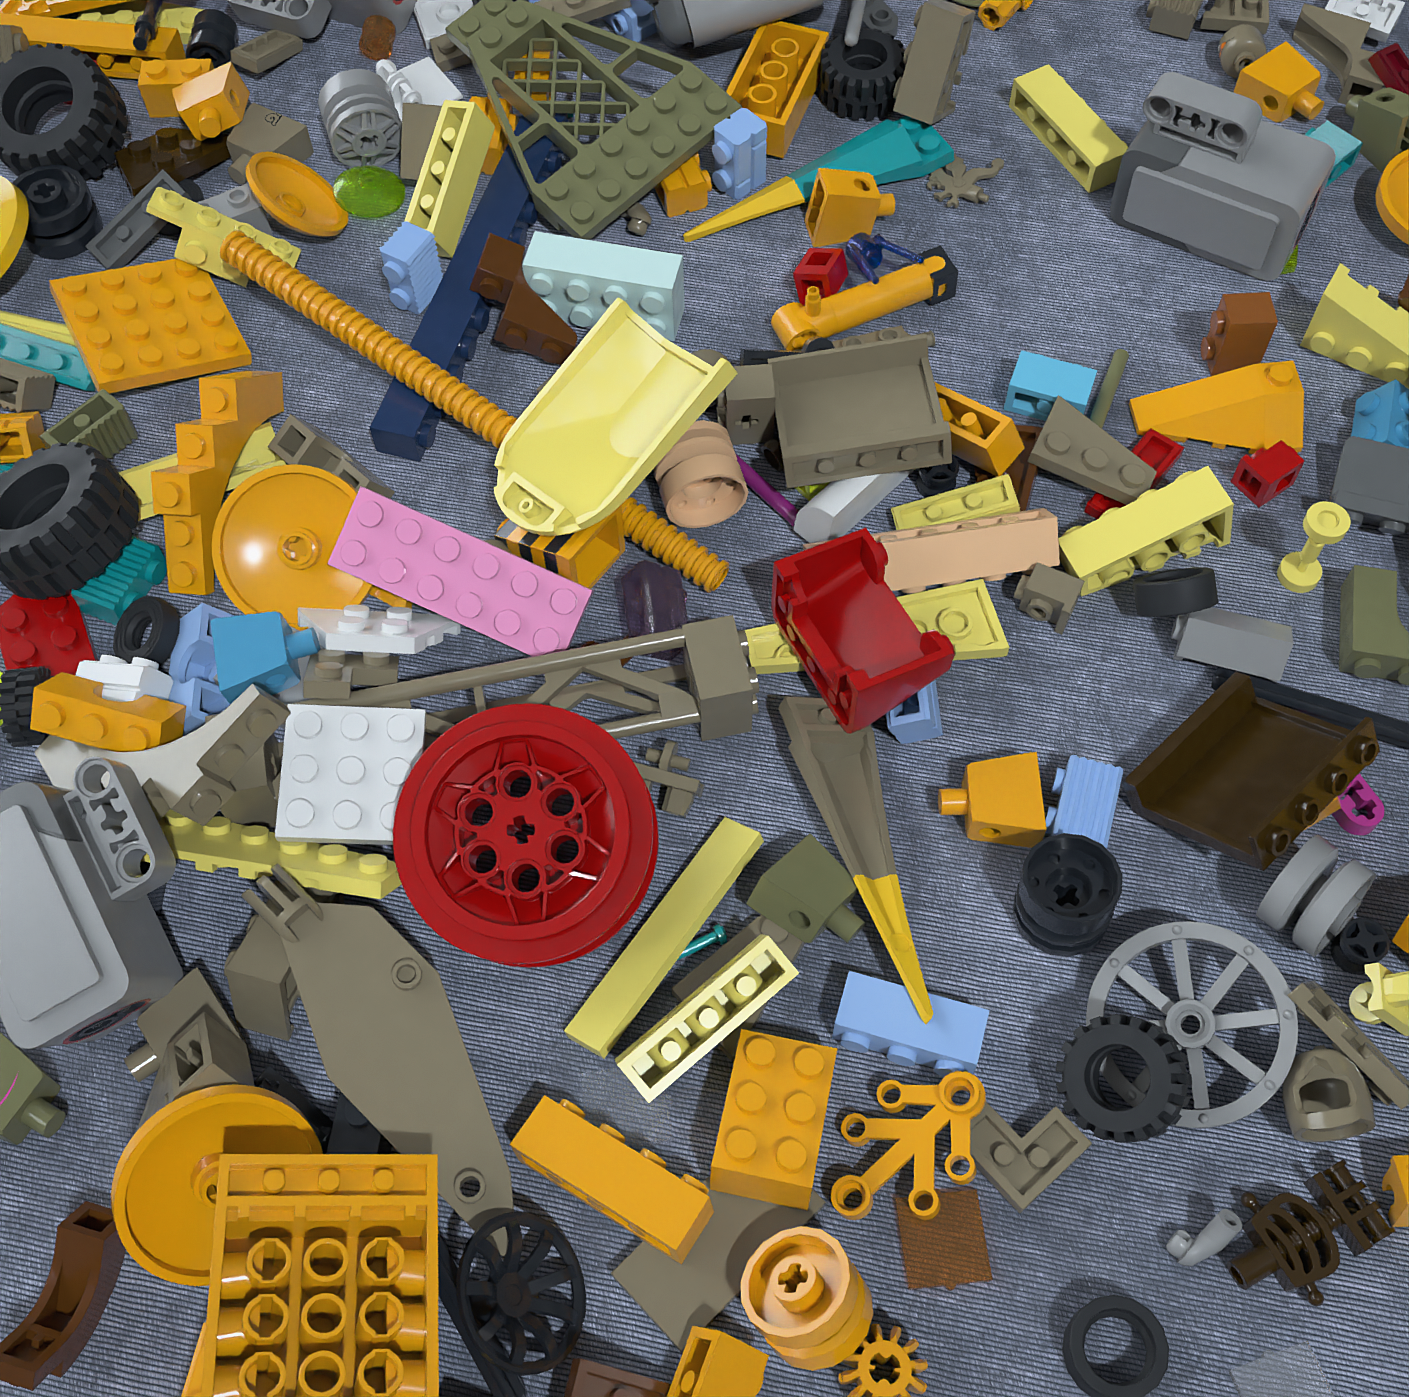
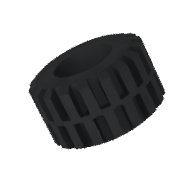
M861 27L858 42L853 47L845 44V33H837L833 36V40H828L825 43V49H822L819 81L821 100L827 104V108L832 112L837 111L838 116L843 118L847 116L852 117V120L857 121L859 119H866V121L874 120V117L877 116L880 118L887 116L888 111L894 112L893 109L896 99L893 98L894 88L899 78L903 77L906 63L903 62L906 50L903 49V43L900 40H894V36L890 33L884 34L882 30H869L867 27Z
M1110 1014V1017L1098 1016L1090 1019V1025L1086 1027L1080 1025L1072 1033L1076 1037L1072 1042L1065 1041L1061 1048V1051L1066 1054L1064 1061H1057L1056 1072H1062V1082H1056L1058 1093L1064 1094L1067 1101L1062 1104L1067 1114H1074L1078 1118L1075 1123L1083 1130H1091L1094 1132L1093 1136L1102 1140L1129 1143L1147 1141L1149 1138L1159 1137L1167 1132L1166 1128L1170 1125H1176L1182 1117L1179 1114L1182 1107H1188L1191 1096L1187 1095V1087L1192 1085V1074H1187L1185 1065L1189 1064L1185 1053L1180 1052L1177 1047L1179 1043L1172 1035L1166 1034L1162 1030L1163 1028L1155 1023L1122 1014ZM1121 1048L1131 1049L1139 1053L1145 1060L1150 1072V1087L1146 1097L1139 1105L1130 1109L1113 1106L1105 1098L1099 1085V1071L1104 1059L1111 1052Z

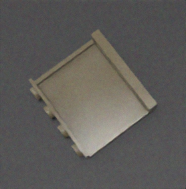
M927 334L768 359V364H772L775 414L787 488L952 463L951 430L949 422H944L928 358Z

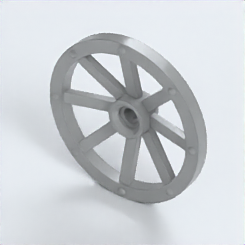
M1186 921L1161 924L1139 932L1115 949L1100 968L1089 993L1086 1026L1091 1024L1090 1019L1105 1016V1007L1110 990L1117 977H1120L1166 1015V1020H1151L1149 1022L1155 1023L1162 1027L1166 1034L1172 1035L1179 1043L1177 1047L1180 1051L1182 1048L1187 1050L1189 1071L1192 1074V1093L1195 1110L1181 1109L1179 1114L1182 1117L1176 1125L1172 1126L1205 1129L1234 1123L1261 1108L1283 1084L1292 1066L1298 1043V1018L1295 1003L1287 996L1291 991L1277 966L1261 949L1243 936L1220 926L1202 922ZM1186 941L1213 944L1236 954L1200 1002L1194 1000ZM1172 942L1180 1001L1176 1004L1128 966V964L1145 951ZM1248 965L1263 979L1276 1005V1009L1213 1016L1212 1013ZM1187 1016H1193L1200 1023V1029L1197 1033L1187 1034L1182 1030L1181 1024ZM1279 1024L1278 1048L1274 1061L1267 1073L1215 1035V1031ZM1202 1048H1208L1253 1082L1256 1087L1232 1103L1210 1109ZM1110 1053L1104 1059L1100 1072L1113 1090L1126 1103L1136 1107L1146 1097L1144 1093L1150 1087L1148 1066L1130 1083L1121 1073Z

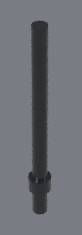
M148 0L143 15L137 18L134 26L135 37L133 40V45L136 49L145 50L149 40L155 37L158 29L157 18L164 0Z

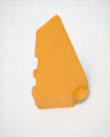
M1294 361L1253 364L1136 397L1129 401V408L1137 435L1144 436L1152 428L1173 441L1184 443L1190 438L1212 442L1211 447L1225 449L1226 445L1249 448V454H1254L1262 447L1268 449L1280 440L1294 448L1297 453L1301 452L1303 448L1304 389Z

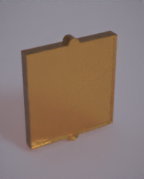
M934 1189L940 1199L941 1206L938 1214L929 1220L919 1219L913 1214L909 1207L908 1197L895 1198L908 1290L945 1286L946 1290L953 1291L956 1285L990 1282L993 1280L977 1189L941 1193L939 1189ZM930 1195L919 1196L915 1203L916 1208L922 1211L930 1209L933 1205V1197Z

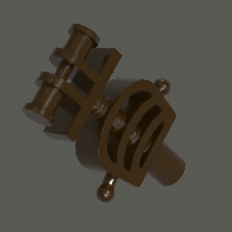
M1343 1159L1322 1173L1318 1172L1303 1183L1320 1206L1321 1211H1317L1306 1200L1292 1193L1279 1194L1263 1207L1252 1192L1243 1193L1240 1198L1241 1203L1244 1207L1249 1208L1254 1215L1244 1223L1242 1228L1254 1246L1229 1260L1227 1268L1233 1280L1243 1290H1247L1273 1274L1286 1292H1292L1304 1287L1307 1292L1308 1302L1312 1306L1318 1307L1323 1304L1324 1295L1318 1290L1315 1283L1333 1274L1340 1263L1339 1249L1332 1233L1333 1230L1338 1232L1355 1257L1367 1251L1375 1243L1396 1230L1393 1226L1389 1227L1377 1211L1381 1207L1377 1200L1369 1205L1365 1202L1359 1191L1367 1186L1363 1180L1359 1182L1355 1180L1345 1166L1347 1162ZM1326 1176H1328L1331 1179L1335 1187L1340 1192L1339 1194L1335 1193L1333 1188L1325 1179ZM1350 1198L1358 1210L1353 1215L1350 1214L1342 1203ZM1289 1212H1291V1213H1293L1294 1215H1296L1302 1222L1299 1223V1222L1297 1221V1219H1296L1293 1215H1291ZM1359 1220L1372 1237L1370 1241L1357 1224ZM1315 1242L1317 1243V1245H1318V1247H1319V1249H1320V1253H1321V1265H1320V1258H1319L1318 1251H1317V1249H1316V1247H1315V1245H1314Z

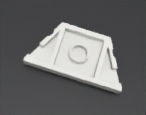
M347 605L344 607V610L298 607V626L313 627L319 644L326 650L416 654L425 650L427 646L442 642L443 633L453 635L461 633V624L439 614L412 613V609L406 607H390L386 612L369 611V607L365 605Z

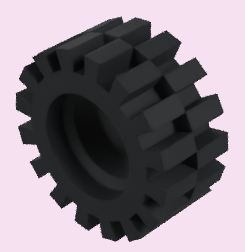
M44 666L5 670V673L0 677L2 682L0 683V720L3 719L1 729L3 733H7L6 740L13 747L41 745L50 735L30 729L34 687L54 677L50 676L51 671L48 668L45 669Z

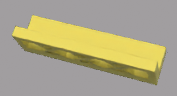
M271 422L256 428L245 443L232 468L225 491L236 488L244 480L264 469L287 465L281 457L268 447L275 437ZM177 453L118 472L135 491V495L138 498V521L157 515L153 511L151 471L177 466Z

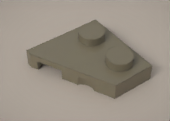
M1215 0L1211 10L1205 11L1203 14L1200 29L1228 31L1232 27L1247 24L1258 28L1261 34H1266L1269 26V0Z

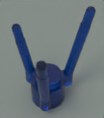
M860 232L850 238L845 248L847 257L866 276L868 281L871 280L873 284L879 283V278L874 269L882 262V249H886L916 263H924L922 256L885 240L880 234L871 238L868 234Z

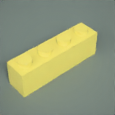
M1049 64L1014 78L1009 107L1084 189L1091 193L1116 182L1121 159L1128 146L1086 104L1085 100L1079 97L1066 83L1064 78L1059 76Z
M444 100L404 221L432 232L435 236V245L438 247L436 249L438 252L437 256L452 258L495 129V125L475 102Z

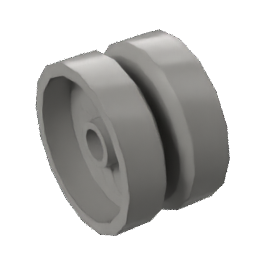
M1318 834L1310 838L1288 862L1266 893L1256 913L1257 918L1276 931L1286 929L1301 915L1293 930L1292 941L1312 957L1318 955L1334 936L1343 930L1358 910L1362 899L1376 877L1375 872L1355 859L1342 864L1331 875L1338 862L1339 851L1336 846Z

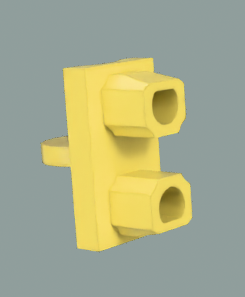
M1379 962L1364 965L1365 973L1371 979V982L1359 984L1352 991L1349 997L1351 1013L1355 1018L1366 1024L1375 1025L1384 1021L1404 1036H1409V971L1392 973Z

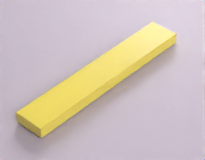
M727 817L723 818L565 1028L564 1032L569 1039L605 1059L762 845L764 840L760 832Z

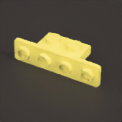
M162 187L156 188L146 208L148 213L182 227L174 257L245 288L250 278L220 258L221 244L231 232L236 230L242 231L247 237H251L256 243H260L265 249L270 250L274 255L288 262L293 268L301 252L300 248L291 245L284 239L275 238L255 229L250 224L236 221L211 207L202 206L182 197L175 191L166 190Z

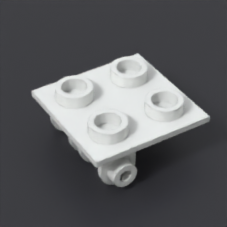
M429 56L398 71L395 64L390 60L382 59L376 64V74L380 75L388 84L401 122L403 103L442 106L444 100L457 101L463 98L461 92Z

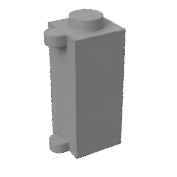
M1214 607L1185 615H1177L1171 632V639L1177 640L1173 655L1175 660L1182 661L1183 658H1188L1264 677L1273 682L1281 680L1294 644L1291 626Z

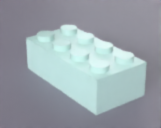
M534 232L522 264L525 280L532 290L567 324L593 328L617 298H621L665 339L675 341L685 309L683 255Z

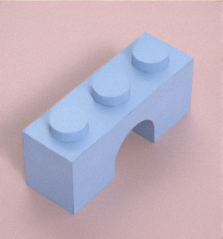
M201 603L180 618V631L170 659L169 676H171L174 682L167 701L186 706L183 736L206 724L205 716L219 714L230 705L219 691V686L216 685L213 679L217 674L210 620L235 615L205 603Z

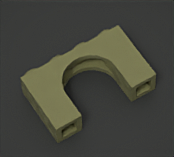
M1354 565L1341 586L1339 672L1355 674L1360 678L1399 681L1401 684L1409 685V632L1402 625L1397 611V571Z

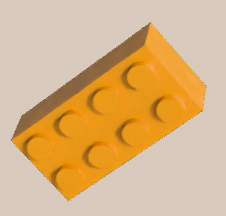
M778 20L760 26L732 78L726 93L736 100L742 108H747L766 122L767 155L784 159L819 84L822 49H825V43L829 40V32Z

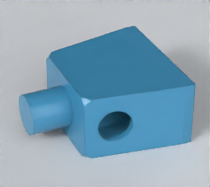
M276 611L210 620L219 691L230 704L251 684L256 685L270 695H275L297 685L301 680L298 658L317 654L320 650L319 640L313 627L293 633L283 615Z

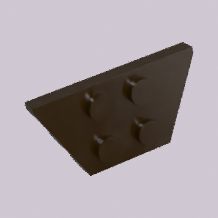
M172 127L161 128L154 135L143 140L130 142L126 148L114 153L117 167L120 173L123 174L127 187L130 186L133 198L162 169L178 183L231 157L226 144L229 135L219 134L216 137H208L199 141L190 130Z

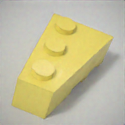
M1340 263L1321 297L1300 346L1386 382L1396 379L1409 389V312L1401 306L1396 308V310L1377 297L1380 292L1372 285L1366 288L1348 276L1350 269Z

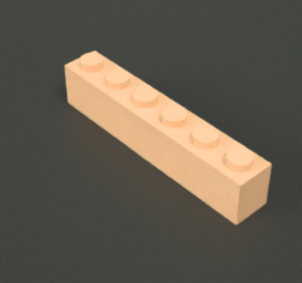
M1045 508L871 534L876 542L879 541L883 544L888 555L884 581L891 591L901 590L903 593H918L926 590V586L941 584L946 587L965 583L966 580L981 578L985 581H997L1006 578L1007 573L1020 571L1023 574L1031 575L1037 562L1048 567L1060 565L1057 516ZM828 541L803 544V551Z

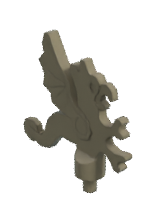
M954 153V161L944 166L946 173L942 168L929 173L927 189L931 191L932 186H937L938 190H944L943 192L934 193V199H939V202L944 198L952 197L947 202V207L955 206V208H958L959 197H964L976 204L980 200L987 203L990 197L983 193V188L974 184L980 179L995 177L999 170L1003 169L1004 160L996 158L991 163L992 168H973L966 172L964 159L957 157Z

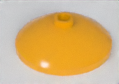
M259 152L249 160L245 173L251 192L273 219L291 230L315 237L335 236L343 231L348 223L346 205L337 191L317 172L291 157L275 152Z

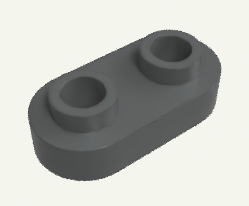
M847 0L848 17L850 14L852 0ZM866 0L861 27H867L869 30L879 29L882 30V33H890L895 38L898 29V17L883 0Z

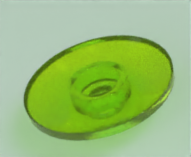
M357 166L345 170L336 178L333 184V195L338 205L345 211L360 217L378 218L394 213L403 205L405 201V186L396 174L387 169L377 166Z

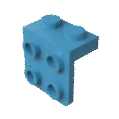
M1395 379L1373 391L1366 392L1356 399L1351 436L1409 448V389Z

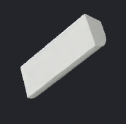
M915 469L832 481L799 510L793 530L809 543L828 541L844 536Z

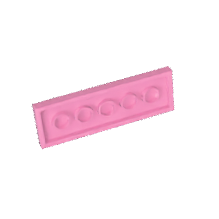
M362 486L359 488L327 563L532 657L569 649L594 592L590 588Z

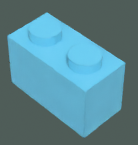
M1021 350L1008 387L1003 410L1046 421L1059 395L1084 414L1097 370Z

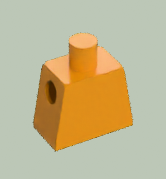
M1286 41L1240 71L1233 92L1256 101L1261 107L1262 115L1276 123L1283 122L1296 112H1299L1309 120H1313L1324 106V101L1315 96L1321 79L1320 72Z
M231 62L172 89L180 116L194 137L199 141L208 137H216L221 131L239 124L243 120L250 91Z
M818 168L804 220L813 247L867 238L871 235L876 217L892 216L894 214L895 198L892 193L880 194L874 177L870 173Z
M1037 752L972 762L965 767L962 788L939 789L938 791L939 815H964L966 836L971 840L1032 848L1043 840L1047 829Z

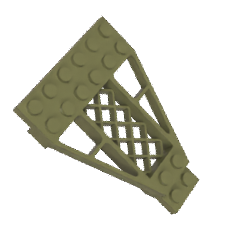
M481 0L445 28L447 38L471 59L476 73L480 76L534 201L535 209L556 229L560 231L564 228L574 238L586 240L593 238L714 138L715 125L725 118L730 119L731 114L742 108L736 100L689 61L525 0H516L515 2L512 0ZM572 36L620 53L621 55L613 62L604 64ZM551 50L553 51V59L534 58V51ZM559 51L568 59H559ZM528 53V58H522L525 54ZM636 61H641L676 74L674 78L648 98L640 97L618 77ZM508 71H527V79H510ZM533 71H552V80L533 79ZM558 71H577V80H557ZM583 72L592 80H582ZM496 91L533 124L519 136H515ZM532 92H551V100L534 101L531 98ZM557 92H576V101H556ZM582 92L601 93V101H581ZM607 93L617 102L606 101ZM555 113H575V122H557L555 120ZM580 114H600V123H580ZM606 114H626L618 123H605ZM545 135L571 160L543 183L537 184L522 152ZM579 135H599V138L591 144L579 142Z

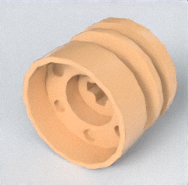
M706 420L695 421L653 469L669 520L680 527L701 528L723 522L736 514L746 503L749 491L740 465L737 462L728 431L716 422Z

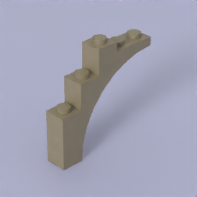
M251 684L224 711L199 729L162 746L144 751L114 752L49 735L34 753L52 785L71 790L75 789L73 782L74 772L83 760L90 757H102L123 762L134 771L158 822L171 809L205 826L236 793L229 783L230 779L287 719L291 712L283 702L256 685ZM108 770L101 778L102 790L109 784L110 775Z

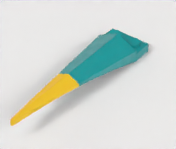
M904 116L894 122L886 119L683 234L684 241L691 242L739 223L810 201L818 168L867 172L873 175L876 185L925 176L953 162L954 150L930 124L909 116Z

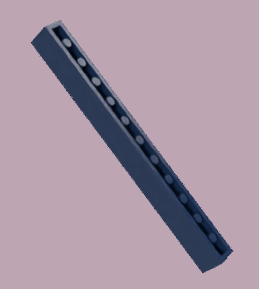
M555 113V120L557 122H568V114ZM523 115L514 130L515 136H519L533 125ZM545 135L522 152L537 184L543 183L561 168L564 152ZM509 143L410 343L413 350L420 352L422 357L429 358L432 363L438 364L441 370H446L451 376L457 377L460 383H462L463 369L467 360H472L475 355L476 341L479 334L487 329L492 306L499 303L497 300L488 299L477 292L469 290L489 232L525 247L527 231L531 224L534 225L538 218L539 212L535 209L534 201ZM394 376L369 427L376 451L420 462L426 448H431L435 441L436 427L440 418H445L447 414L443 409L437 408L434 402L427 401L424 396L418 395L415 389L408 388L405 383L399 382L396 376Z

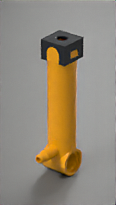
M940 245L917 254V262L915 264L821 299L819 289L811 286L807 289L805 306L798 302H792L780 307L772 316L771 326L785 350L802 349L804 343L811 337L820 336L828 338L926 299L929 300L931 305H935L955 297L958 270Z

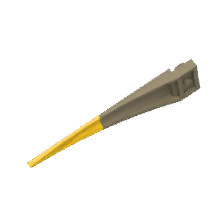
M785 696L778 709L792 741L788 748L922 1021L927 1024L933 1016V1010L914 947L896 872L883 802L873 729L869 725L866 728L848 734L842 729L823 698Z

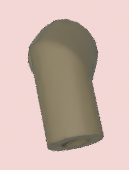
M635 202L619 215L631 219L627 227L630 232L636 235H645L647 227L651 226L652 218L641 203Z

